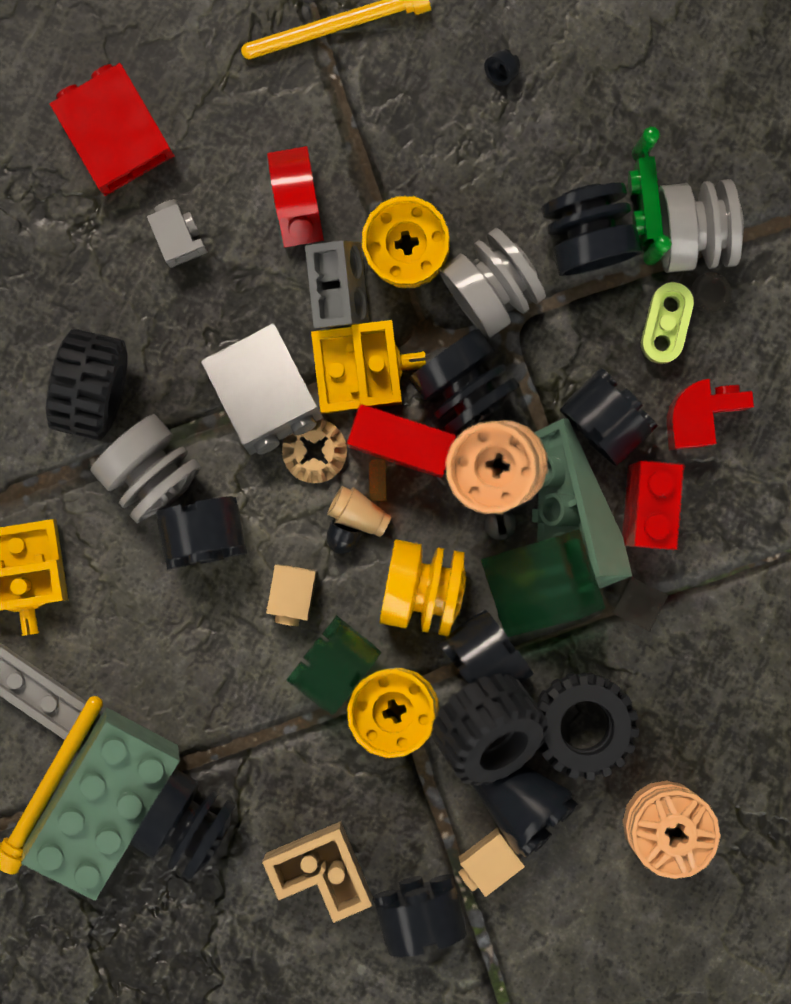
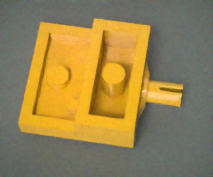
M392 320L354 324L351 327L311 332L321 414L357 410L360 404L372 408L402 404L400 391L402 371L420 369L426 364V360L409 362L425 359L424 351L400 354L394 340Z
M56 519L0 527V610L19 612L22 636L37 634L39 631L35 609L50 602L68 600Z

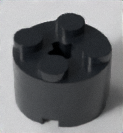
M600 368L560 408V412L566 419H569L570 424L578 432H582L589 440V443L613 465L618 466L658 425L644 410L640 409L643 405L636 396L626 388L622 392L617 388L615 389L618 385L617 382L603 368Z
M234 496L196 501L195 504L183 507L177 505L156 512L167 570L189 566L191 563L200 562V564L221 561L228 557L247 554L239 506Z
M487 610L476 614L449 634V637L447 636L439 642V645L452 662L460 658L454 665L468 684L485 676L489 678L493 674H501L502 676L512 675L523 684L534 675L522 655L514 648L508 636Z
M452 874L435 877L429 882H423L422 876L410 877L399 882V890H387L373 896L385 946L388 949L389 955L393 957L425 954L423 947L437 944L438 950L461 941L467 935L466 924Z

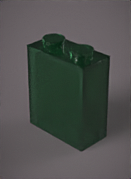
M580 528L481 559L499 620L508 637L581 619L605 609Z

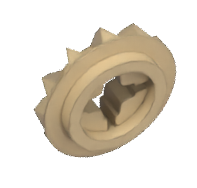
M320 419L316 421V426L312 430L302 435H294L293 433L285 437L282 446L283 461L290 473L301 481L307 483L328 481L335 477L345 464L347 457L345 438L335 425ZM303 437L314 444L319 440L322 441L325 437L328 438L321 450L325 455L324 458L328 461L326 465L316 458H312L310 461L307 460L302 465L301 461L307 453V449L304 447L305 444L301 441Z

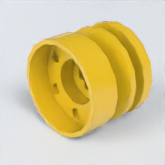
M397 196L382 202L369 215L363 228L362 249L369 266L384 282L398 288H416L431 282L439 274V269L445 265L449 256V231L443 216L431 203L417 197ZM410 235L412 241L419 242V245L412 247L413 254L405 255L403 249H396V244L402 243V236Z
M395 539L379 624L406 628L413 611L421 612L422 632H429L432 615L441 616L438 635L449 637L451 627L460 614L466 583L465 552L454 550L450 568L441 567L444 548L437 547L431 564L422 563V544Z
M402 667L379 670L364 678L352 692L347 708L349 728L356 741L370 753L386 758L405 756L420 748L431 736L433 720L438 716L439 700L431 683L418 672ZM395 699L397 705H405L407 712L401 715V722H397L395 716L388 717L386 709L392 707L391 700Z

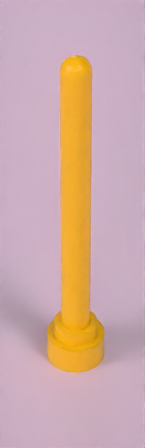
M380 0L245 43L241 48V54L246 59H253L404 10L406 14L414 12L415 15L431 11L429 0Z
M92 696L87 700L10 837H6L0 842V871L8 874L18 873L22 866L21 860L26 840L103 707V701L100 697Z

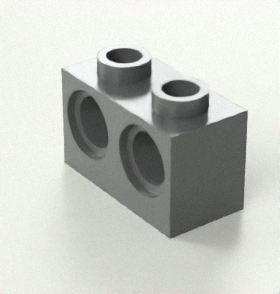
M341 240L305 245L314 328H339L369 323L361 242Z

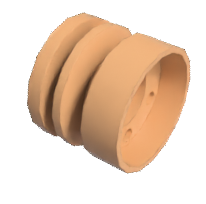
M511 420L480 423L463 431L452 444L446 460L447 479L454 495L467 507L482 513H502L531 500L542 488L548 472L547 453L540 438L527 426ZM503 456V461L510 464V470L504 471L500 475V468L494 466V460Z
M670 781L650 783L637 791L626 806L623 818L625 838L643 865L657 875L673 879L693 876L706 868L716 854L720 839L718 820L710 806L683 784ZM678 826L682 830L681 836H672L670 839L665 830L667 827L675 828Z

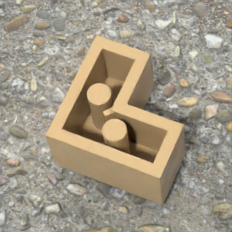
M341 821L269 851L263 858L262 863L278 900L317 884L333 923L372 907L373 896Z

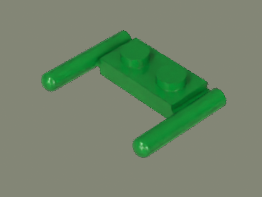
M652 126L644 130L633 148L632 157L636 160V163L633 166V170L628 171L630 195H636L638 211H633L632 223L636 225L638 235H641L642 246H648L643 255V260L648 265H655L672 246L671 239L663 235L655 156L649 157V153L660 137L659 130Z

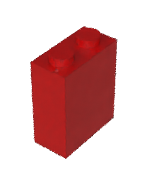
M121 63L115 66L107 64L98 68L92 73L91 80L80 86L74 84L62 89L57 93V99L49 103L95 184L104 196L174 157L173 152Z
M360 404L347 445L350 449L442 478L444 471H447L446 460L456 435Z
M640 461L628 465L622 534L625 546L677 550L683 464Z

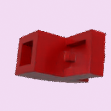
M308 147L267 153L272 191L284 248L324 241Z
M710 379L698 381L683 389L674 398L667 413L669 450L715 445L716 435L713 413L743 411L753 408V392H740V385L715 387V395H711Z

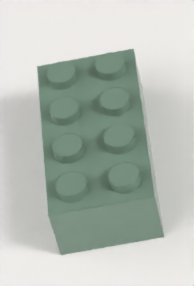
M106 707L25 842L21 864L95 901L129 846L142 820L179 763L178 745Z

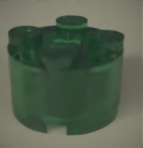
M337 615L322 633L327 640L324 641L321 637L317 638L303 656V659L309 663L305 665L300 661L286 679L289 684L331 715H334L355 690V686L362 677L366 676L382 653L376 645Z

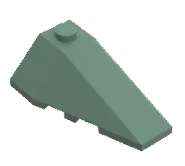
M561 419L534 432L540 438L546 450L548 472L543 486L538 491V509H532V522L538 523L537 547H532L531 561L540 600L603 588L631 577L632 572L623 536L569 419Z

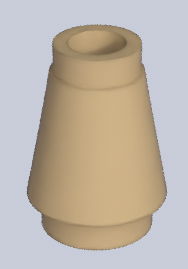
M341 486L327 515L335 518L334 523L374 534L378 537L383 535L391 519V515L385 513L384 510L356 488L348 489L344 486Z

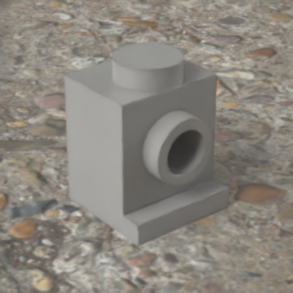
M176 199L157 205L154 208L155 213L147 216L165 262L170 268L208 253L201 238L195 241L193 237L200 233L191 212L183 214Z

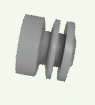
M731 179L720 180L717 183L716 191L710 181L703 182L700 187L698 201H695L691 186L688 183L662 185L658 188L663 235L668 236L672 241L671 248L661 258V263L666 273L694 270L699 251L702 252L705 264L709 269L716 268L719 265L720 259L725 267H734L739 264L742 252L744 222L735 183Z
M498 228L493 229L487 234V239L493 251L481 240L474 243V249L480 261L477 265L460 253L439 269L442 280L458 305L474 326L488 340L511 323L507 309L504 306L508 302L516 310L524 314L530 308L523 293L536 305L546 298L544 288L537 277V272L522 249Z
M155 414L144 418L119 437L99 456L90 469L107 491H112L125 483L129 486L119 501L123 508L132 505L139 499L141 500L130 514L136 523H141L148 517L156 514L157 511L168 508L189 488L193 478L202 469V466L196 459L188 461L180 468L177 467L189 452L183 446L169 454L163 451L171 441L173 433Z

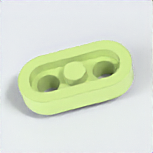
M677 282L666 283L659 287L652 296L641 339V349L645 357L653 363H669L676 359L683 350L694 305L690 290L683 284ZM666 298L676 300L678 304L676 311L670 312L664 307V300ZM656 337H663L667 340L668 348L665 351L656 349L654 345Z

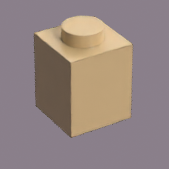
M275 564L266 614L276 615L275 623L299 626L300 619H309L317 571Z
M497 827L459 856L460 864L463 868L458 873L472 892L479 888L486 897L522 870L525 865L521 857L511 849Z

